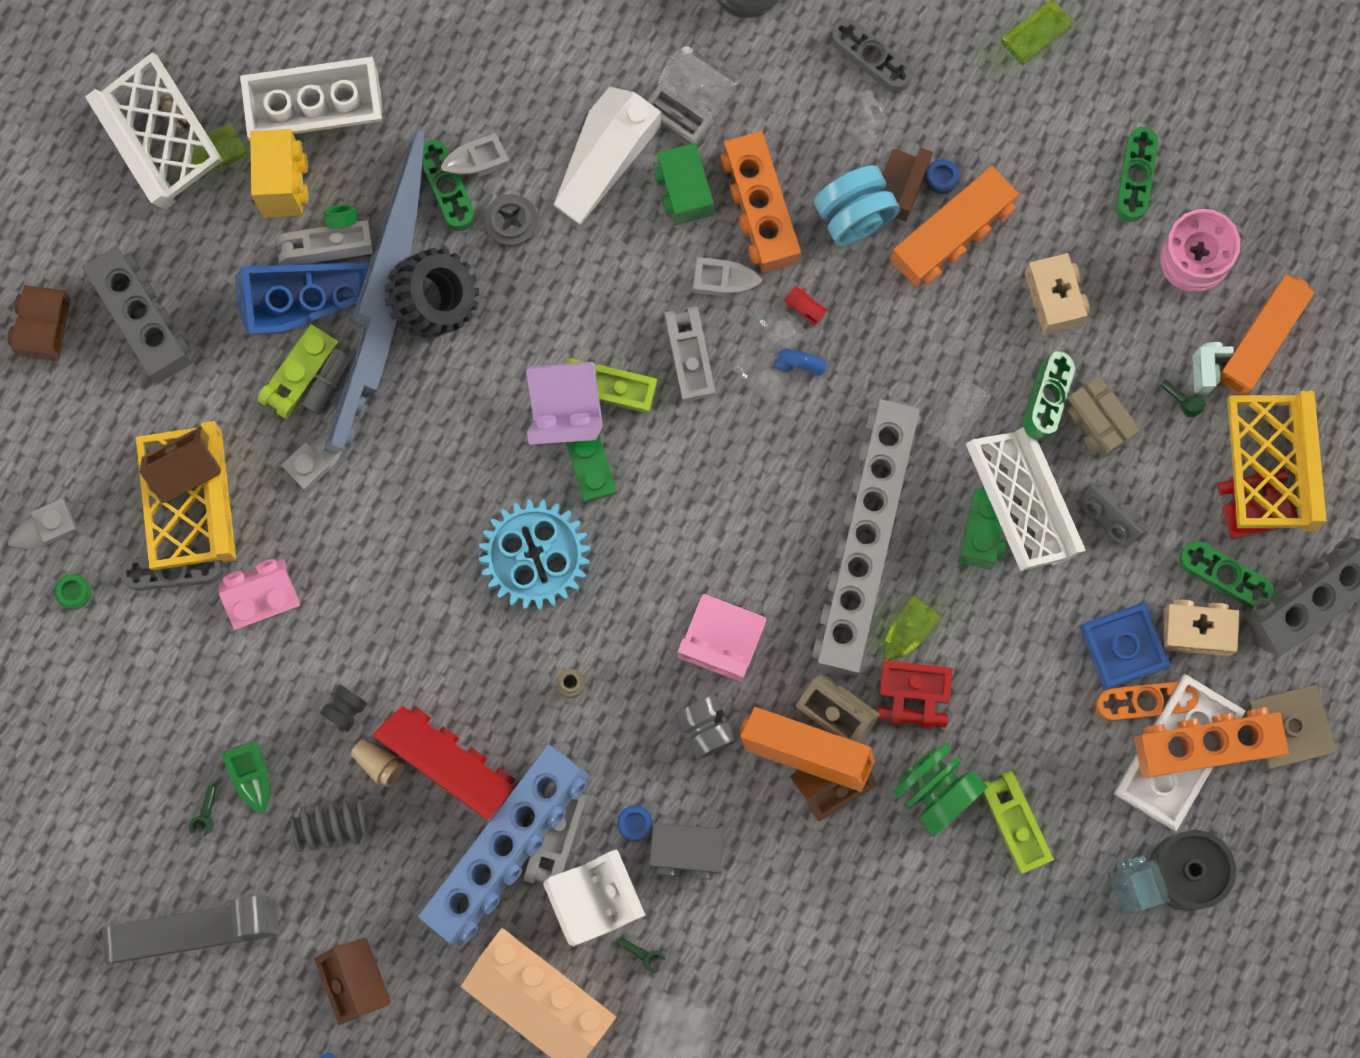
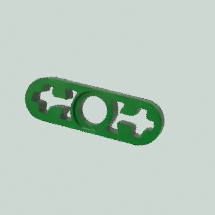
M1147 127L1134 129L1125 145L1116 201V213L1126 222L1140 220L1144 216L1149 204L1158 137L1153 130ZM1139 138H1144L1145 144L1148 145L1142 154V158H1136L1139 144L1134 142H1137ZM1138 167L1145 172L1146 179L1143 182H1134L1129 178L1128 170ZM1132 191H1138L1135 205L1139 207L1136 208L1135 212H1130L1129 206L1125 205L1128 203Z
M429 140L423 146L422 167L447 225L455 231L467 230L475 220L470 199L459 174L436 170L433 160L429 159V152L435 150L437 154H441L439 156L441 166L450 153L443 142ZM442 179H453L456 182V188L450 193L440 192L437 187ZM456 199L462 212L468 211L464 213L465 219L459 221L457 217H453L455 214L451 202Z
M1056 351L1042 360L1023 417V427L1026 433L1033 439H1044L1058 428L1075 373L1074 362L1065 352ZM1057 371L1060 373L1055 378H1052L1056 375ZM1044 388L1052 391L1055 397L1054 403L1045 398Z
M1191 542L1179 554V564L1185 572L1251 609L1259 601L1274 595V587L1267 578L1203 542ZM1198 550L1201 552L1200 559L1209 564L1215 559L1217 563L1212 566L1208 575L1204 572L1208 569V566L1200 562L1193 566L1190 563L1192 558L1187 554H1193ZM1227 566L1234 571L1235 580L1232 584L1226 585L1219 581L1217 577L1219 567ZM1243 576H1245L1248 580L1243 584L1250 588L1260 585L1262 587L1261 593L1265 597L1253 600L1251 598L1253 595L1251 590L1243 587L1238 592L1235 588L1241 584Z

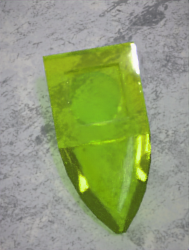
M231 122L207 134L223 159L216 166L217 169L248 155ZM194 147L191 164L200 165L210 158L204 147ZM184 151V153L182 154V156H181L179 162H182V163H183V161H184V156H185V151Z
M914 595L892 623L887 633L884 645V659L886 661L897 660L914 651L926 640L943 618V615L919 596Z

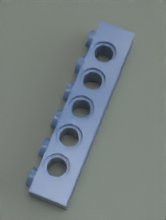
M548 744L418 917L448 943L461 946L463 943L469 942L477 933L479 928L477 924L483 916L491 913L500 902L499 895L507 885L513 884L522 872L521 866L529 856L535 855L540 850L544 842L542 838L550 827L554 828L561 822L565 815L564 809L572 798H578L587 786L586 780L590 774L559 750ZM555 782L557 786L555 794L546 799L544 795L546 786ZM533 810L535 813L534 822L530 826L524 827L523 818L525 814ZM508 839H512V851L508 855L503 856L501 851L503 843ZM489 867L491 878L486 884L482 885L480 882L481 872ZM467 896L469 898V907L464 913L460 914L458 909L459 902L463 897Z

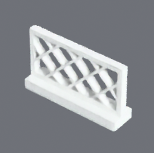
M154 53L149 54L101 92L94 89L85 96L147 198L156 206L163 209L176 203L175 196L223 161L160 59ZM153 66L157 71L155 87L142 85L144 72ZM124 87L132 88L129 106L120 105L114 96ZM140 90L153 92L150 110L137 108ZM161 93L171 94L174 98L171 113L158 111ZM136 113L149 115L145 133L138 132L133 127ZM157 116L170 118L167 136L153 134ZM178 119L188 121L191 125L188 139L175 138ZM152 139L165 141L162 159L151 156ZM173 142L187 144L183 163L170 161ZM195 146L204 147L210 156L200 165L191 164ZM169 165L182 167L180 180L170 186L166 180Z
M1024 427L1012 433L972 439L966 443L1020 571L1051 563L1052 566L1057 565L1086 551L1041 447L1036 439H1033L1026 433ZM982 449L991 455V461L985 458ZM1000 463L1009 469L1008 476L999 469ZM996 480L1005 487L1004 493L999 490ZM1013 494L1022 500L1021 507L1012 500ZM1010 512L1019 518L1018 525L1013 522ZM1027 526L1036 532L1035 539L1026 532ZM1024 544L1028 546L1031 550H1033L1032 557L1030 560L1024 548Z

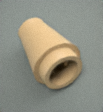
M364 739L360 740L351 752V757L356 760L377 785L392 786L404 770V764L400 762L399 756L368 743Z

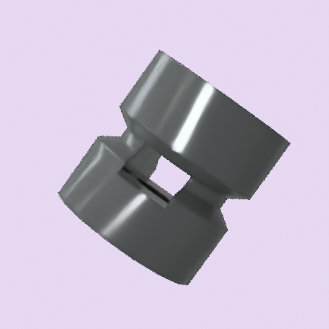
M711 696L698 701L676 714L683 732L691 734L689 745L697 760L712 755L737 741L730 723L722 721L724 711L717 696Z

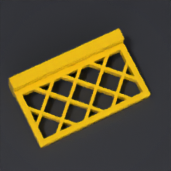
M1300 391L1298 395H1229L1227 404L1237 528H1303V532H1317L1326 522L1315 392ZM1237 405H1249L1259 415L1250 424H1247L1238 416ZM1274 405H1289L1290 418L1284 425L1268 412ZM1262 417L1278 430L1268 441L1253 429ZM1239 427H1240L1241 429H1243V431L1241 432L1240 435H1239ZM1246 434L1262 446L1252 457L1240 447V440ZM1280 434L1292 442L1293 450L1287 457L1271 444ZM1265 449L1280 462L1271 473L1255 460ZM1292 456L1294 459V464L1290 461ZM1249 466L1265 478L1255 489L1243 480V472ZM1283 466L1295 475L1296 483L1290 489L1286 488L1274 477ZM1267 482L1283 494L1273 506L1258 493ZM1295 489L1297 496L1292 493ZM1244 491L1249 495L1246 499L1244 496ZM1252 498L1268 511L1262 518H1246L1245 505ZM1287 498L1298 507L1299 518H1286L1276 508Z
M215 421L201 423V426L209 436L208 450L220 466L221 474L200 484L194 492L192 490L187 491L190 497L179 510H176L167 502L161 503L157 496L150 491L149 485L140 474L149 569L152 571L221 560L223 563L236 561L222 430ZM197 428L136 437L139 470L142 456L147 454L146 445L161 443L164 446L167 442H171ZM203 490L205 500L199 496L203 492ZM151 497L157 500L153 505ZM195 500L206 506V514L198 524L184 515ZM162 505L175 514L163 530L155 525L153 520L154 514ZM180 519H183L194 528L182 544L169 535ZM206 524H208V532L203 529ZM155 530L160 533L156 539ZM199 533H202L209 538L210 552L195 554L188 549V546ZM165 538L179 547L171 558L157 559V548ZM184 551L189 554L188 556L180 557Z

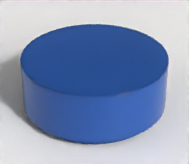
M939 159L929 165L925 180L927 186L933 192L947 194L956 188L960 174L953 162Z
M634 805L625 808L620 813L617 826L620 834L625 839L637 842L645 839L650 834L653 822L650 813L645 808Z

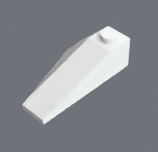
M609 87L587 115L554 206L581 225L660 129L661 111L635 92Z

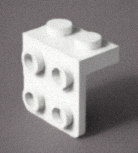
M617 849L585 865L551 876L544 881L545 890L565 938L571 946H576L619 929L645 916Z

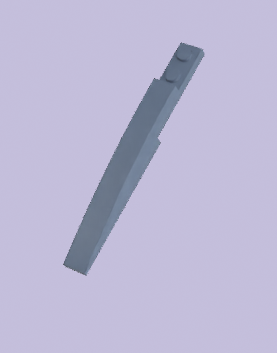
M417 130L409 141L351 320L364 326L324 447L325 451L336 455L344 447L349 448L355 434V428L351 427L354 415H360L365 403V397L361 396V394L370 396L377 391L393 337L397 318L392 319L389 314L393 312L391 305L386 306L385 299L389 298V293L385 292V284L391 282L387 277L390 271L396 269L394 266L411 254L424 146V132Z

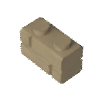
M1101 375L1066 399L1064 405L1066 408L1064 409L1066 419L1072 426L1076 427L1078 425L1086 435L1084 442L1093 454L1099 453L1103 459L1134 439L1141 431Z
M825 673L814 678L796 704L798 709L832 734L858 743L862 742L880 716L879 713L841 685L836 686V682Z

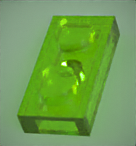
M1049 0L1003 36L1001 43L1023 66L1072 28L1074 22L1054 0Z

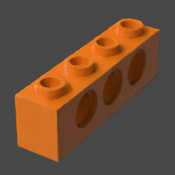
M763 131L724 141L723 154L719 155L723 173H730L733 184L729 185L733 204L739 203L742 214L738 215L743 235L749 233L752 245L748 246V252L752 264L759 265L761 274L799 264L801 250ZM753 169L757 172V175L747 178L741 174V171ZM754 199H762L767 205L763 208H755L750 202ZM764 229H771L776 232L777 236L772 239H765L760 235V232Z
M1268 707L1248 710L1246 711L1247 717L1234 719V714L1228 713L1212 716L1213 723L1200 725L1198 718L1177 722L1179 729L1165 731L1164 724L1144 727V734L1134 737L1141 777L1144 779L1287 755L1289 751L1281 712L1269 714ZM1241 727L1248 729L1251 733V742L1248 746L1243 745L1238 739V731ZM1207 732L1213 734L1217 740V747L1213 752L1206 749L1203 744V738ZM1172 738L1179 740L1183 746V752L1180 757L1173 756L1169 751L1168 744Z

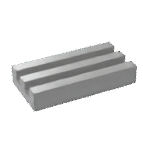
M661 83L647 99V102L651 105H654L694 132L692 135L661 114V126L688 144L696 143L697 145L700 138L706 134V130L714 123L712 117ZM662 95L702 122L700 126L696 125L680 112L659 100V96Z

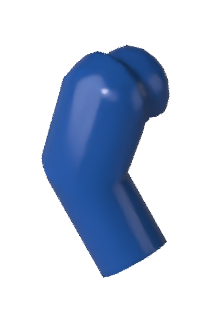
M789 348L780 350L778 352L779 356L774 361L775 366L782 372H789L792 366H795L817 376L822 375L827 367L825 360L812 354Z

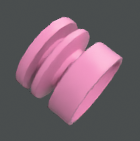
M1197 209L1185 213L1174 223L1160 252V265L1165 277L1175 287L1186 292L1201 293L1216 287L1224 280L1240 252V236L1236 226L1226 215L1215 210ZM1194 250H1197V251L1200 252V254H1199V256L1201 257V260H1200V261H1197V260L1194 259V257H1195V255L1193 254V251H1194Z

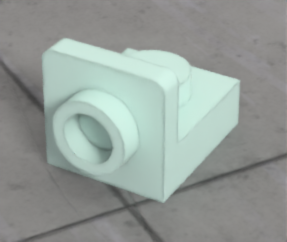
M1209 342L1203 344L1193 354L1195 394L1208 395L1216 387V384H1219L1220 366L1215 364V362H1227L1234 354L1233 347H1223V343Z

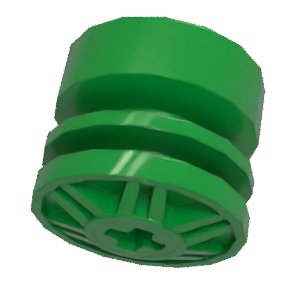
M947 742L939 748L928 751L903 774L897 788L892 791L897 798L903 795L909 788L916 794L904 805L907 809L914 807L921 801L927 806L920 814L918 821L933 837L988 788L973 770L966 772L960 777L953 773L962 761L959 755L948 765L941 760L953 749Z

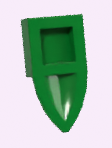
M257 739L224 750L221 755L239 796L250 807L260 813H264L270 796V784L267 775L269 770Z

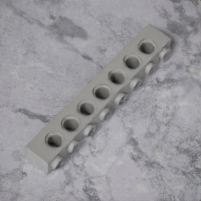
M880 399L877 409L870 408L866 428L872 429L869 441L863 440L858 460L864 461L862 474L855 472L851 493H855L857 496L854 506L847 505L843 525L849 526L846 539H839L835 558L841 559L839 572L832 571L827 590L834 592L831 605L824 604L820 624L826 625L823 638L816 637L812 653L813 658H818L816 668L857 677L859 674L920 408ZM883 433H890L895 437L897 443L893 446H885L880 442L879 436ZM876 465H882L887 468L889 476L883 479L877 478L872 474L871 468ZM874 497L880 501L882 508L878 511H870L864 506L863 501L866 498ZM868 530L873 534L874 541L870 544H862L857 540L856 532ZM853 562L863 564L866 568V575L854 577L850 574L848 565ZM845 595H852L858 600L859 607L852 611L846 610L842 607L840 599ZM837 628H844L849 631L851 641L846 644H839L834 640L832 632Z

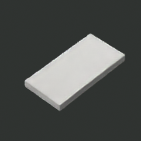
M1184 674L1179 680L1180 683L1175 692L1165 704L1164 711L1158 716L1154 725L1164 724L1165 731L1179 729L1177 722L1199 718L1200 725L1213 723L1212 716L1233 713L1234 719H1240L1246 711ZM1187 685L1195 688L1198 692L1196 707L1186 713L1171 714L1177 702L1180 703L1181 707H1187V701L1192 700V693H1186L1185 691ZM1207 732L1204 735L1203 744L1206 749L1213 752L1217 747V740L1213 734ZM1172 738L1168 744L1169 751L1173 756L1180 757L1183 752V746L1179 740ZM1136 754L1113 794L1171 830L1177 831L1213 767L1142 779Z

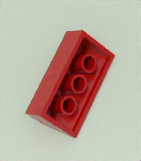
M402 705L375 731L372 736L488 822L491 821L515 789L512 785L516 780L499 767L495 772L484 765L487 760L485 756L472 747L467 752L456 744L459 740L456 735L443 726L439 731L430 726L428 722L431 720V717L416 706L410 711Z

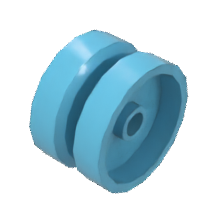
M870 165L851 171L830 183L815 197L813 203L822 220H831L827 228L836 245L852 244L877 232L890 223L900 212V206L892 192L883 191L886 182L877 166Z

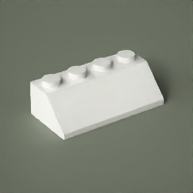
M373 57L240 76L249 141L250 131L291 129L293 134L382 121L379 77Z

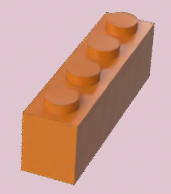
M991 166L896 246L891 254V262L916 288L924 282L927 285L932 284L943 273L941 268L950 261L952 264H955L967 253L966 246L973 240L977 243L981 242L992 231L990 226L998 219L1004 222L1016 211L1015 204L1019 193Z

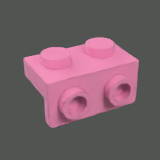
M275 559L265 560L259 563L256 569L246 573L242 571L230 573L219 583V596L234 630L300 606L299 599L287 573L284 559L275 561Z

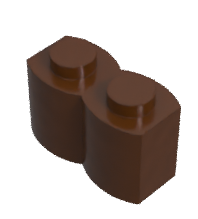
M24 285L22 293L18 294L15 299L14 309L15 313L18 314L15 326H11L8 332V344L17 356L51 361L59 360L71 299L65 290Z

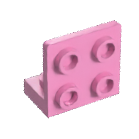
M703 594L686 637L681 641L677 657L742 683L765 626L766 618Z

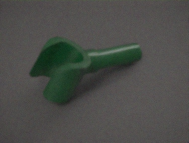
M1166 379L1161 383L1160 386L1177 399L1176 401L1180 403V408L1187 417H1195L1204 411L1206 403L1200 394L1196 393L1187 398L1184 393L1180 392Z
M208 786L199 816L190 821L189 831L191 834L195 833L199 820L206 824L204 836L212 832L214 823L210 814L216 792L215 787Z
M623 937L617 943V945L642 960L644 967L648 971L653 973L659 972L649 966L648 960L652 955H658L665 960L661 952L656 950L647 951Z

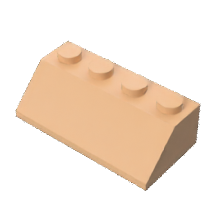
M501 928L461 985L464 990L551 1058H587L617 1018L606 1007L504 928Z

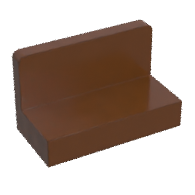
M920 147L916 157L897 149L892 150L882 176L886 182L883 191L892 192L900 206V212L895 218L907 222L930 164L932 151Z
M202 426L142 456L139 472L161 503H165L221 474L220 466L208 450L209 436Z
M801 770L796 771L790 776L818 822L877 786L872 772H870L862 792Z
M366 938L334 947L314 958L338 1025L345 1024L364 1014L390 1005V998Z

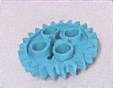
M528 499L526 509L523 510L517 503H514L513 514L510 515L506 510H501L504 519L502 522L493 518L490 520L495 528L494 532L486 530L483 532L490 542L479 544V548L481 551L488 553V555L478 559L481 565H488L489 567L481 573L483 578L494 577L488 584L489 589L494 590L501 587L498 598L503 600L510 595V605L513 608L519 600L523 601L525 611L529 610L531 603H536L540 612L543 610L545 601H548L553 608H556V597L560 596L566 602L569 601L566 590L571 589L578 592L579 587L575 579L586 580L587 578L586 574L580 570V568L590 567V561L582 557L591 553L590 546L580 545L588 539L587 533L576 534L581 527V522L578 520L569 523L572 516L569 510L560 516V507L557 503L551 510H547L545 500L540 502L538 508H534L531 499ZM544 526L551 527L554 530L552 538L546 541L536 538V532ZM525 527L529 529L537 552L541 553L539 557L548 579L547 583L541 582L533 559L528 558L530 557V551L522 529ZM513 538L519 539L522 542L519 551L508 553L504 550L506 541ZM558 557L564 559L567 564L561 572L555 573L548 569V563L552 559ZM522 570H530L534 573V578L529 584L521 585L516 582V575Z

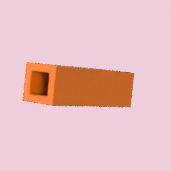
M1287 274L1281 279L1234 350V354L1221 370L1219 383L1238 395H1247L1253 389L1315 293L1304 280L1298 277H1290Z
M754 707L750 717H746L740 727L739 735L747 752L862 792L875 763L870 746Z

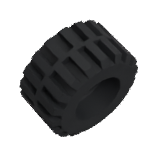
M430 248L398 262L394 266L396 269L390 271L387 277L391 282L385 284V292L389 293V298L385 299L386 306L391 305L393 312L389 314L393 320L398 318L400 321L398 327L402 330L409 328V335L414 337L421 335L422 339L436 338L464 327V323L470 321L474 316L471 311L476 310L479 303L474 300L476 296H479V288H474L473 282H476L477 279L475 274L470 275L468 271L471 268L467 262L461 263L460 255L457 253L449 255V250L444 248L439 250ZM425 277L432 280L440 291L441 305L439 310L433 308L424 296L423 282Z

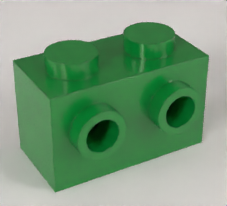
M696 143L658 152L657 165L653 166V172L657 185L663 184L666 195L661 198L666 216L672 215L675 225L713 216L714 202Z
M976 489L971 497L957 562L991 570L996 560L1002 561L1006 541L1001 540L1003 529L985 490Z

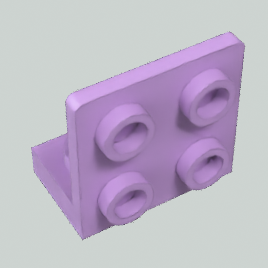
M581 362L528 367L526 374L534 420L527 431L529 445L596 440L603 427L594 363Z

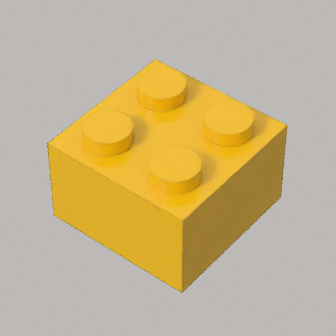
M291 129L250 131L251 196L263 218L303 216V205H308L309 195L307 185H303L302 173H308V161L306 153H302L301 141H296Z

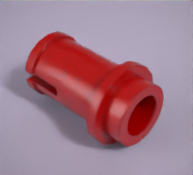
M795 286L784 299V302L788 304L787 309L793 308L815 327L828 309L806 294V288L800 289L798 286Z

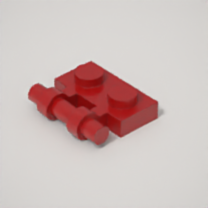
M1271 468L1266 469L1269 473L1273 471ZM1284 468L1274 475L1281 483L1288 481L1287 472ZM1260 474L1243 477V480L1253 489L1265 479ZM1230 476L1228 481L1217 483L1219 495L1232 493L1234 503L1226 504L1222 507L1231 540L1284 529L1237 528L1234 478ZM1269 482L1262 487L1263 498L1272 506L1283 496L1282 493H1277L1276 488ZM1287 498L1276 508L1286 518H1298L1295 505ZM1251 499L1245 505L1246 518H1262L1268 512L1254 499Z
M883 660L879 697L893 698L892 708L878 706L877 713L880 716L877 720L889 721L890 725L901 726L902 723L921 725L922 729L932 730L933 726L947 728L948 714L935 713V704L950 703L953 668ZM904 699L924 701L923 711L903 709Z

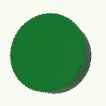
M351 204L331 206L323 212L325 225L330 228L346 227L358 221L357 209Z
M77 574L63 576L55 586L57 601L62 606L72 610L84 607L92 595L90 583Z

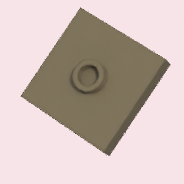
M1317 684L1247 702L1249 710L1268 707L1269 714L1281 712L1289 754L1264 759L1267 770L1337 752Z

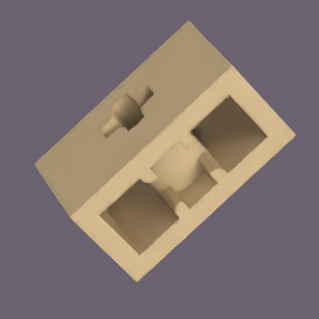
M1068 253L1030 262L1025 271V276L1043 335L1081 326L1090 309L1086 295L1081 294L1079 290L1080 274L1077 264L1075 262L1071 263ZM1055 288H1057L1059 293H1065L1063 298H1061L1059 293L1053 294Z
M1173 600V604L1167 605L1162 610L1161 642L1164 650L1230 657L1238 650L1239 610H1230L1229 605L1224 603H1209L1207 607L1194 606V602L1190 600ZM1200 620V626L1207 627L1206 631L1201 634L1199 628L1193 627V624Z

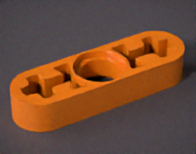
M1180 682L1107 689L1097 697L1095 708L1098 715L1106 721L1158 717L1164 711V698L1160 690L1165 689L1164 697L1171 696ZM1187 685L1185 691L1186 693H1192V700L1187 701V707H1181L1180 703L1177 702L1171 714L1186 713L1194 709L1198 703L1197 690ZM1141 692H1148L1154 696L1156 705L1152 711H1144L1138 706L1137 697ZM1125 693H1131L1130 707L1133 713H1128L1129 706L1116 709L1115 714H1111V710L1108 708L1104 709L1103 703L1109 700V696H1113L1114 701L1119 702L1128 699Z

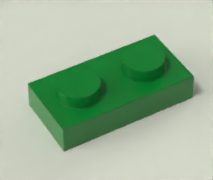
M598 435L596 440L566 442L584 504L617 494L600 436Z

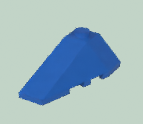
M370 262L241 267L235 276L238 310L247 335L284 333L356 305Z

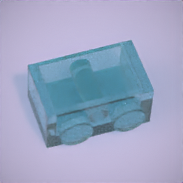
M1144 855L1117 863L1118 871L1109 873L1122 915L1170 902L1156 859L1146 862Z

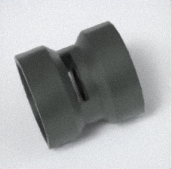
M339 684L333 692L334 698L332 701L335 703L333 705L330 703L325 704L319 713L346 732H349L354 725V720L351 716L362 713L368 703Z

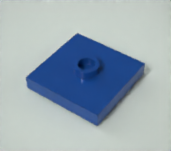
M1146 602L1079 626L1104 691L1171 667Z

